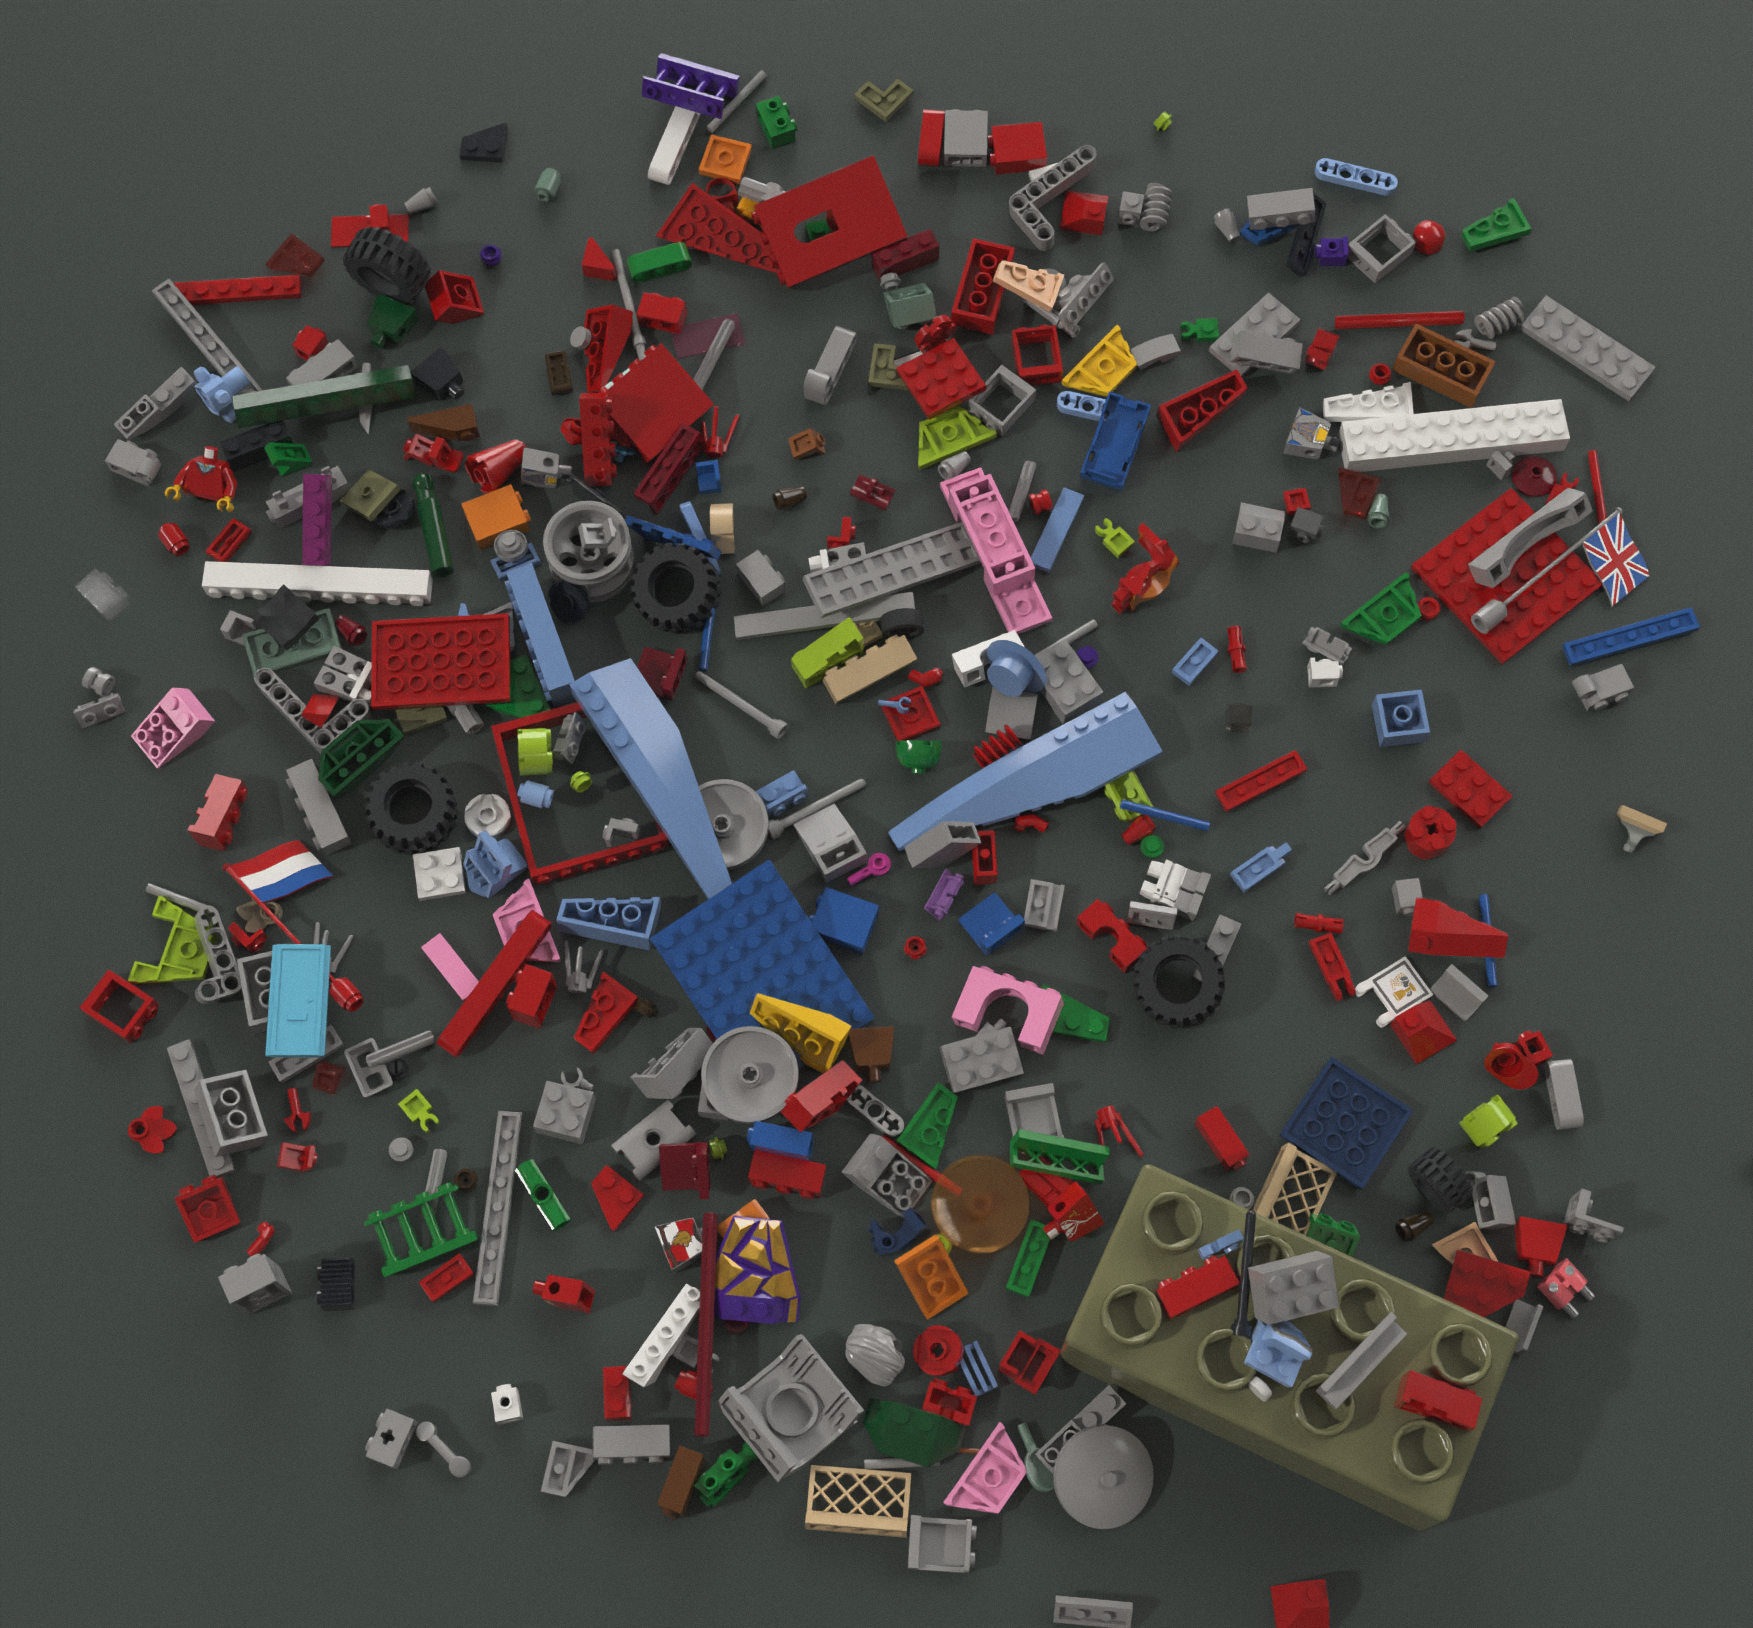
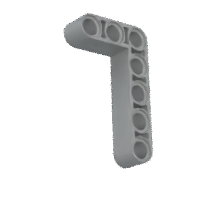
M1090 145L1080 147L1010 197L1009 212L1011 218L1039 250L1048 251L1054 246V229L1038 209L1096 168L1097 154L1094 147ZM1051 181L1057 182L1056 184H1049ZM1034 193L1040 194L1039 196H1032ZM1017 205L1023 206L1022 208H1015ZM1031 220L1036 221L1035 223H1032V224L1028 223V221H1031ZM1041 236H1048L1049 238L1043 239Z
M261 668L254 675V681L261 693L320 754L327 745L345 731H339L340 726L348 725L347 728H349L357 720H372L373 718L367 702L362 699H356L325 725L323 724L322 727L315 725L312 730H306L309 725L314 724L301 716L306 705L271 669ZM271 679L268 684H262L264 680ZM286 694L283 699H277L279 695ZM301 709L298 714L291 715L294 710ZM365 710L364 714L356 715L358 711ZM324 740H330L327 745H321Z

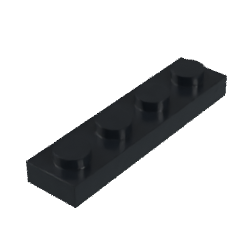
M1314 192L1315 222L1297 225L1286 266L1299 277L1306 276L1327 204Z

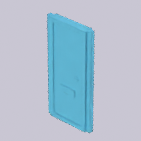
M277 944L272 946L266 1057H325L331 945Z

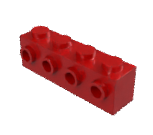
M608 392L581 393L579 405L585 483L588 486L612 485L613 478H617V466L612 463V457L616 456L615 443H611V435H614V421H610L609 413H613V401L608 399Z

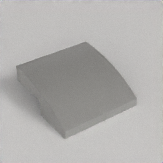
M992 687L985 732L996 734V731L1000 730L1005 733L1004 725L1007 724L1017 737L1031 739L1038 694L1022 692L1017 697H1010Z

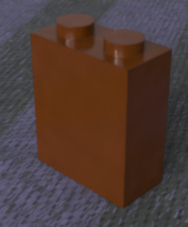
M679 1446L657 1503L660 1509H662L661 1513L664 1516L675 1520L679 1516L685 1518L696 1489L694 1485L697 1483L706 1463V1458L703 1454Z

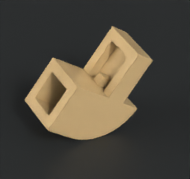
M733 503L711 504L710 506L711 541L715 543V547L721 551V554L735 553Z

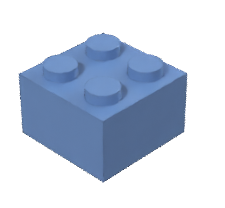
M1422 690L1378 694L1375 696L1372 710L1380 747L1426 742L1430 729Z

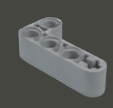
M839 326L834 328L815 370L810 369L805 377L804 397L806 399L827 405L857 340L856 332Z
M203 906L195 915L194 921L214 977L200 983L195 991V997L201 1004H211L236 995L242 986L239 969L219 913L213 906ZM204 913L207 917H212L209 921V924L206 919L202 920V916L204 915ZM209 936H218L220 944L212 945L209 942ZM224 957L228 961V966L225 968L218 966L216 959ZM226 979L233 980L236 983V989H227L224 981ZM203 987H210L213 991V996H203L201 989Z

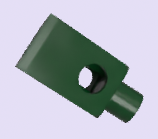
M378 294L367 324L370 333L374 335L371 344L378 349H382L386 341L399 344L419 320L415 308Z

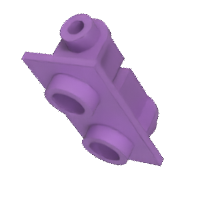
M945 869L924 909L940 921L944 915L948 914L947 911L954 900L953 896L957 895L960 887L964 884V877L958 873L953 875L948 869Z

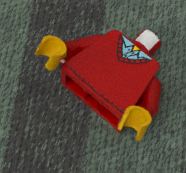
M205 446L204 456H197L186 463L174 480V487L171 486L165 490V496L169 498L172 492H176L173 500L179 501L181 498L179 491L183 489L182 493L218 501L217 508L221 512H223V508L227 504L226 510L230 513L234 510L231 501L235 496L237 481L230 469L229 463L217 459L218 448Z

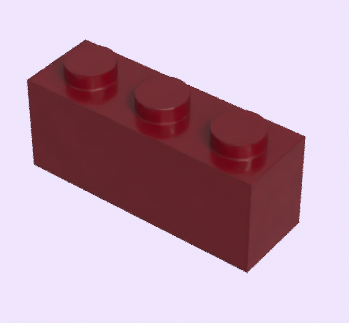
M931 229L925 230L871 252L872 267L881 283L880 278L885 274L896 273L899 276L938 260L939 244Z

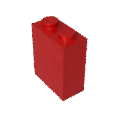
M1042 122L991 126V135H987L988 148H992L993 153L990 154V166L995 167V175L1029 172L1047 165Z

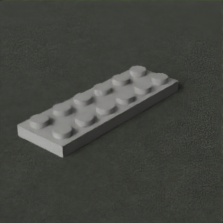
M1547 295L1520 327L1521 331L1627 401L1633 398L1655 369V366Z

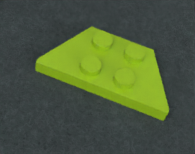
M960 406L945 411L930 420L926 419L919 422L918 468L922 470L997 437V433L995 430H989L982 425L978 418L969 415L968 411Z

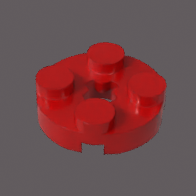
M948 315L935 317L932 319L934 322L928 327L925 324L918 331L914 341L922 353L943 344L957 330V326Z
M933 1325L916 1338L913 1346V1356L916 1363L925 1373L936 1377L946 1376L957 1371L963 1358V1344L960 1336L950 1328L943 1325ZM938 1344H941V1348L944 1349L940 1357L933 1353V1349H936Z

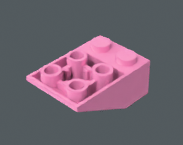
M172 687L131 737L155 767L159 769L200 739L215 720L189 689Z

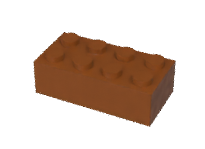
M1415 324L1399 352L1392 370L1472 408L1487 382L1496 361L1419 324Z

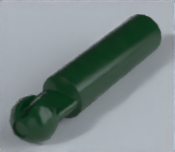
M419 473L413 479V488L418 497L417 508L430 568L434 577H445L451 575L454 572L440 504L435 497V482L431 475Z

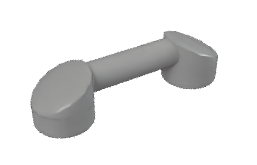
M427 1421L419 1424L416 1429L417 1438L424 1443H430L449 1463V1470L452 1475L457 1478L467 1477L471 1472L470 1462L464 1457L456 1456L439 1439L437 1428L434 1424Z

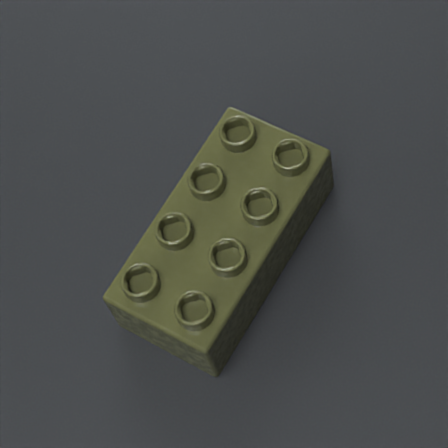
M1144 1165L1140 1170L1066 1335L1059 1355L1060 1360L1418 1531H1425L1446 1521L1450 1516L1518 1344L1519 1337L1517 1333L1256 1213L1252 1267L1314 1251L1332 1256L1339 1307L1288 1320L1303 1333L1312 1348L1311 1358L1303 1360L1293 1387L1288 1388L1244 1364L1252 1344L1251 1337L1233 1335V1330L1231 1329V1324H1234V1319H1237L1240 1284L1237 1288L1168 1321L1159 1300L1154 1294L1156 1289L1159 1288L1158 1284L1168 1278H1172L1174 1281L1182 1277L1180 1273L1194 1266L1197 1270L1205 1266L1203 1263L1205 1260H1202L1198 1253L1199 1248L1213 1243L1217 1239L1236 1230H1240L1244 1238L1246 1213L1249 1209L1153 1165ZM1243 1241L1241 1244H1238L1240 1248L1230 1254H1226L1225 1251L1215 1254L1218 1258L1226 1256L1239 1283ZM1250 1285L1247 1320H1250L1249 1326H1252V1335L1258 1319L1255 1318ZM1392 1312L1397 1317L1394 1322L1407 1335L1335 1410L1316 1390L1381 1321ZM1409 1370H1412L1435 1380L1448 1382L1451 1386L1458 1389L1466 1388L1475 1391L1476 1396L1482 1398L1475 1429L1469 1432L1394 1408L1401 1377ZM1254 1376L1263 1380L1272 1391V1396L1266 1402L1259 1399L1248 1386Z

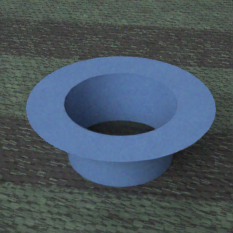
M996 640L989 645L987 656L991 666L987 670V676L990 683L999 692L1010 697H1017L1023 691L1038 692L1045 687V670L1040 661L1029 650L1009 640Z

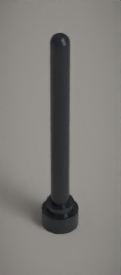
M1249 1210L1246 1213L1237 1319H1234V1324H1231L1232 1335L1251 1337L1252 1326H1249L1250 1320H1247L1250 1292L1248 1268L1252 1267L1256 1212L1253 1210Z

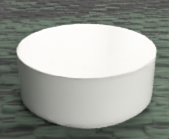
M1254 1376L1249 1382L1248 1386L1251 1391L1262 1401L1266 1402L1272 1396L1270 1388L1259 1377Z

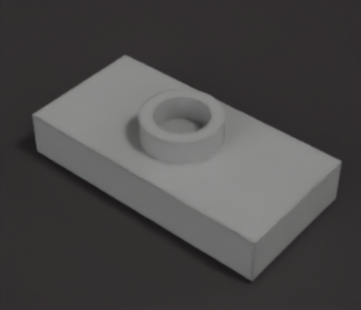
M1130 901L1127 923L1174 930L1177 908Z

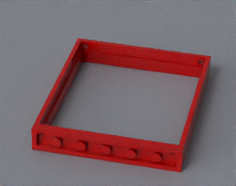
M578 702L491 726L534 885L548 884L552 882V879L559 877L563 879L570 878L575 873L581 871L591 872L602 865H616L623 859H637L648 852L659 853V851L669 847L666 835L655 820L659 835L537 869L503 741L517 737V729H548L562 725L563 719L567 718V715H574V712L583 719L588 718Z

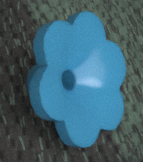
M615 443V461L623 462L624 455L635 454L633 448L623 447Z

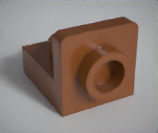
M812 428L788 438L793 458L796 460L814 452H818L821 455L826 453L824 448L826 443L823 435Z

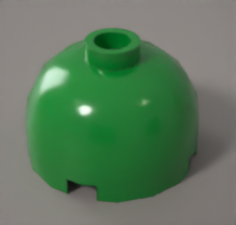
M896 741L897 759L903 767L912 769V773H926V769L934 767L941 758L942 741Z

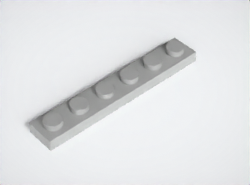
M188 1039L168 1047L167 1051L209 1176L215 1174L216 1178L235 1172L230 1154L215 1157L194 1093L199 1080L204 1079L192 1041Z

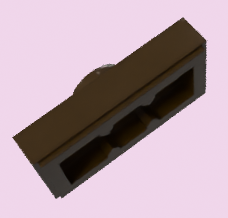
M566 350L545 353L551 394L557 395L573 392Z

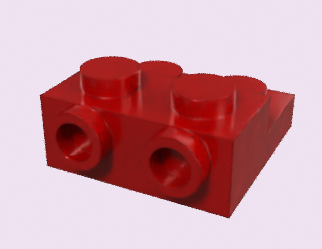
M213 1174L202 1179V1185L195 1188H193L192 1184L178 1190L179 1195L174 1198L194 1243L241 1222L223 1176L216 1178V1175Z

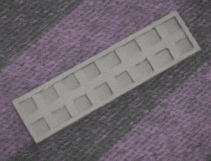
M963 522L804 575L802 580L820 617L824 618L977 565L981 561Z

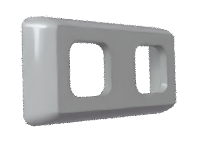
M369 1038L344 1051L363 1097L366 1098L393 1085L385 1063L374 1068H369V1066L361 1068L357 1058L360 1055L379 1051L373 1038ZM380 1073L384 1080L383 1084L370 1089L366 1081L367 1078Z

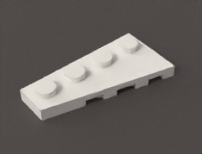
M1411 382L1403 383L1401 387L1394 388L1392 385L1384 387L1380 391L1372 392V390H1366L1359 395L1353 396L1350 393L1324 398L1323 400L1324 420L1328 422L1414 414Z

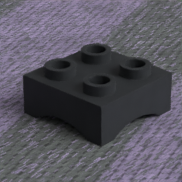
M284 584L269 602L251 616L286 651L319 620L318 616Z

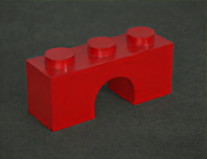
M1097 899L1077 917L1076 924L1091 940L1101 933H1109L1116 938L1117 944L1110 950L1109 958L1124 973L1130 970L1139 961V956L1142 952L1147 950L1145 941L1138 935L1134 936L1129 931V925L1123 919H1118L1113 914V909L1106 902L1102 903Z

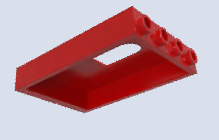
M874 155L758 203L753 207L754 212H751L755 224H760L763 231L760 233L764 245L768 244L771 250L768 253L773 266L777 264L780 273H777L778 279L782 286L786 285L787 289L870 255L873 251L908 237ZM831 209L839 230L808 243H802L797 240L794 230L798 223Z

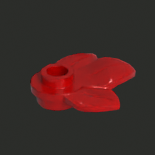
M162 1106L147 1108L141 1118L133 1120L128 1127L129 1137L135 1142H140L142 1149L148 1153L159 1154L164 1152L162 1140L169 1139L177 1131V1126L173 1122L162 1118ZM140 1127L145 1128L142 1134H137V1130Z

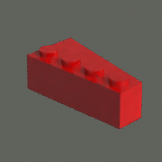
M1237 369L1159 406L1156 417L1176 453L1243 398L1247 386Z

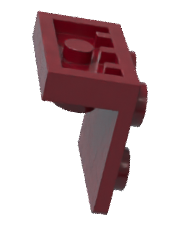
M648 647L643 649L637 668L657 697L671 701L674 700L688 662L686 650L677 648L675 655Z
M708 1142L659 1145L662 1189L664 1191L695 1189V1191H699L700 1200L710 1199L711 1178Z

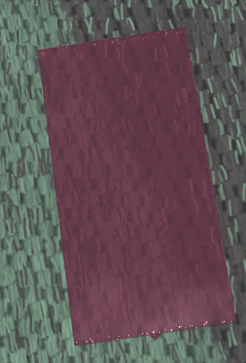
M734 313L685 324L681 334L671 332L677 359L708 352L725 319L733 321L735 328L724 348L745 344L738 314Z

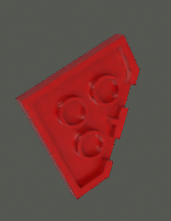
M1457 1250L1444 1299L1475 1314L1486 1317L1522 1298L1525 1295L1531 1272Z

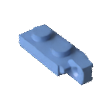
M1287 842L1277 849L1274 846L1266 847L1231 871L1230 876L1242 892L1245 893L1280 869L1285 864L1284 858L1291 854L1292 849Z

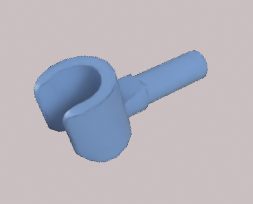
M902 697L899 702L880 699L878 701V705L897 708V711L901 714H906L909 711V708H904L901 704L911 703V700L907 697Z

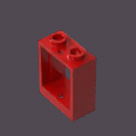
M1041 325L1035 328L1021 327L1012 330L1011 342L1017 376L1030 386L1062 382L1063 367L1056 325ZM1050 341L1054 365L1023 368L1019 345Z
M108 969L79 1008L86 1015L131 1044L133 1040L141 1036L143 1027L148 1020H152L156 1016L160 1005L152 997ZM119 985L145 1001L124 1030L98 1013Z

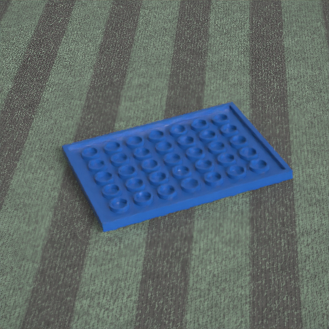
M770 859L650 938L716 1040L723 1034L740 1027L755 1026L765 1028L750 1014L758 993L830 1014L851 1025V1029L861 1028L874 1019L871 1011ZM790 1047L797 1060L799 1070L806 1064L800 1060L801 1055Z

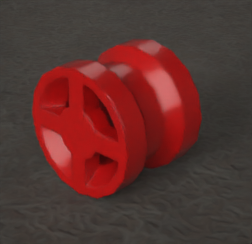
M1046 489L1041 490L1039 494L1035 495L1032 493L1028 495L1029 505L1035 516L1039 515L1041 511L1046 510L1048 512L1053 510L1052 501Z

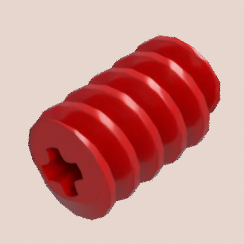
M1007 724L1004 725L1005 733L1000 730L996 731L997 739L992 735L988 736L990 744L982 740V749L977 746L973 747L975 752L973 756L982 769L995 762V759L999 760L1002 758V754H1009L1010 748L1015 751L1018 749L1017 744H1021Z

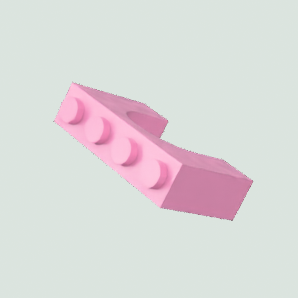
M973 966L952 1015L955 1025L977 1032L988 1006L994 1000L1003 996L1018 997L1028 1005L1029 1009L1027 1019L1018 1039L1020 1046L1043 1055L1064 1005L1060 993L1051 988L1046 990L1038 988L1035 983L1025 981L1024 983L1017 981L1015 977L1006 973L1002 975L996 974L992 969L985 966L980 968Z

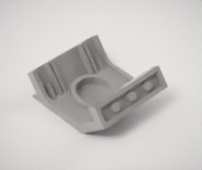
M802 1333L791 1341L777 1359L738 1389L734 1386L728 1388L716 1402L719 1409L777 1482L807 1465L858 1422V1417L864 1412L863 1408Z

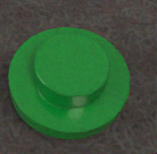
M1149 835L1141 842V852L1148 858H1157L1163 853L1164 843L1158 836Z

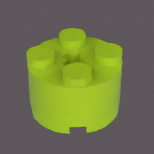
M546 728L517 729L520 776L547 775L552 773L551 730Z
M1498 1094L1489 1098L1491 1101L1479 1105L1459 1122L1477 1147L1480 1146L1481 1149L1498 1140V1133L1507 1132L1518 1124L1515 1120V1115Z

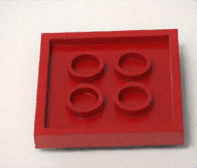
M954 338L896 368L898 375L928 420L987 390L986 384Z

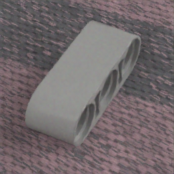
M1572 1060L1545 1062V1076L1556 1129L1583 1127L1584 1117Z

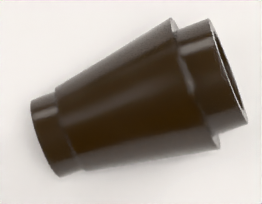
M803 486L777 489L772 494V498L777 510L782 509L785 511L807 499V493Z
M1428 1211L1400 1218L1399 1222L1395 1224V1229L1403 1241H1412L1433 1224V1218Z

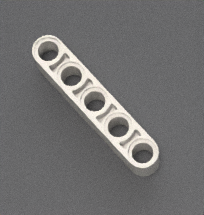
M675 106L650 164L648 179L666 185L671 184L701 113Z

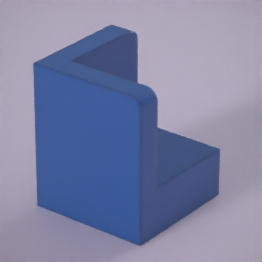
M718 460L696 463L700 495L722 492Z

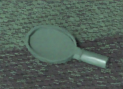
M1027 1422L1018 1425V1429L1028 1452L1024 1459L1026 1476L1032 1486L1038 1491L1049 1492L1054 1488V1472L1051 1473L1035 1455L1041 1448L1036 1447V1442L1033 1440Z

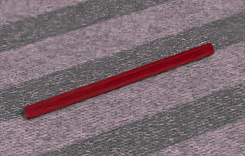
M713 1212L704 1213L694 1429V1434L698 1437H707L710 1433L718 1215Z

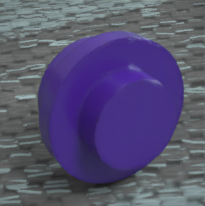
M486 245L482 248L480 259L483 264L494 266L501 261L502 254L498 247Z
M1084 646L1076 652L1087 669L1097 664L1098 653L1094 648Z

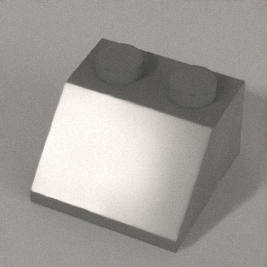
M1241 502L1232 544L1277 553L1285 511Z

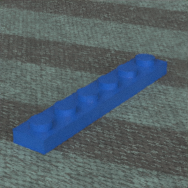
M1692 607L1566 642L1562 648L1571 667L1699 630L1700 625Z

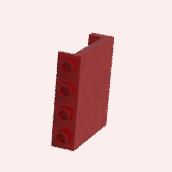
M662 343L657 347L654 344L644 352L646 355L644 359L639 361L637 358L628 366L629 372L625 375L622 373L618 374L612 380L614 385L609 389L603 387L598 392H608V399L613 401V413H609L610 418L642 454L640 458L645 464L666 447L681 423L690 426L714 405Z

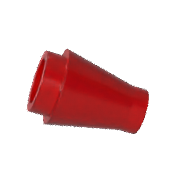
M1139 815L1129 828L1121 834V837L1130 846L1152 835L1153 831L1157 828L1149 816Z

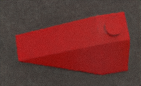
M613 304L586 310L584 328L591 332V341L588 347L585 348V356L589 357V364L586 367L587 392H599L607 385L629 337L633 324V311Z
M1416 897L1408 951L1429 955L1505 958L1508 941L1507 933L1484 922L1470 918L1468 914L1462 911L1458 912L1441 901Z

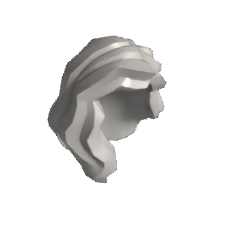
M858 1324L854 1326L846 1342L845 1355L848 1362L869 1382L884 1387L892 1383L903 1365L901 1357L896 1352V1350L901 1351L902 1344L890 1330L883 1327H875L871 1324Z

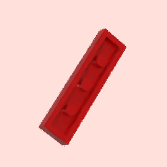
M1294 750L1216 790L1215 795L1227 813L1305 773L1307 767L1297 751Z

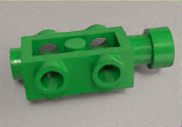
M746 1442L741 1446L742 1450L737 1455L731 1449L721 1454L709 1471L702 1473L698 1478L697 1483L694 1485L699 1492L697 1498L706 1507L710 1504L715 1507L717 1503L722 1502L726 1494L736 1484L742 1482L744 1475L749 1471L747 1468L752 1460L756 1461L758 1459ZM735 1472H739L736 1478H732ZM718 1490L721 1491L719 1496H714Z

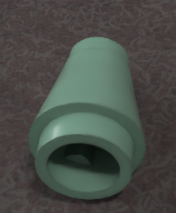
M1384 494L1375 495L1367 516L1369 525L1373 528H1384L1389 522L1388 497Z

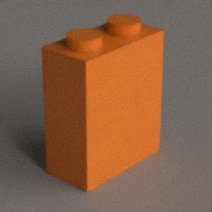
M511 484L461 504L480 550L493 546L497 536L504 531L517 530L522 534L530 531L528 523L531 522L528 511L527 509L522 510L520 506L523 503L519 491L514 492Z

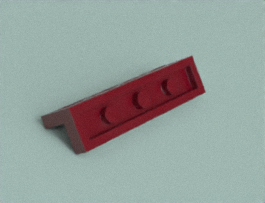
M681 423L633 493L635 498L648 504L654 514H659L706 445L699 431Z

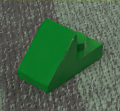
M269 442L264 447L272 465L277 467L281 476H286L312 463L304 444Z

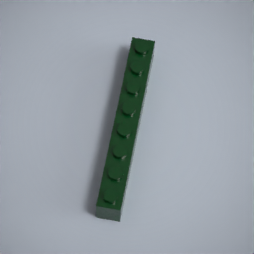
M405 365L232 396L238 428L413 398L415 394L409 366Z

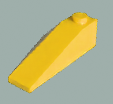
M759 993L756 995L750 1010V1014L766 1029L778 1034L790 1047L800 1054L801 1061L823 1074L833 1066L852 1027L830 1014Z

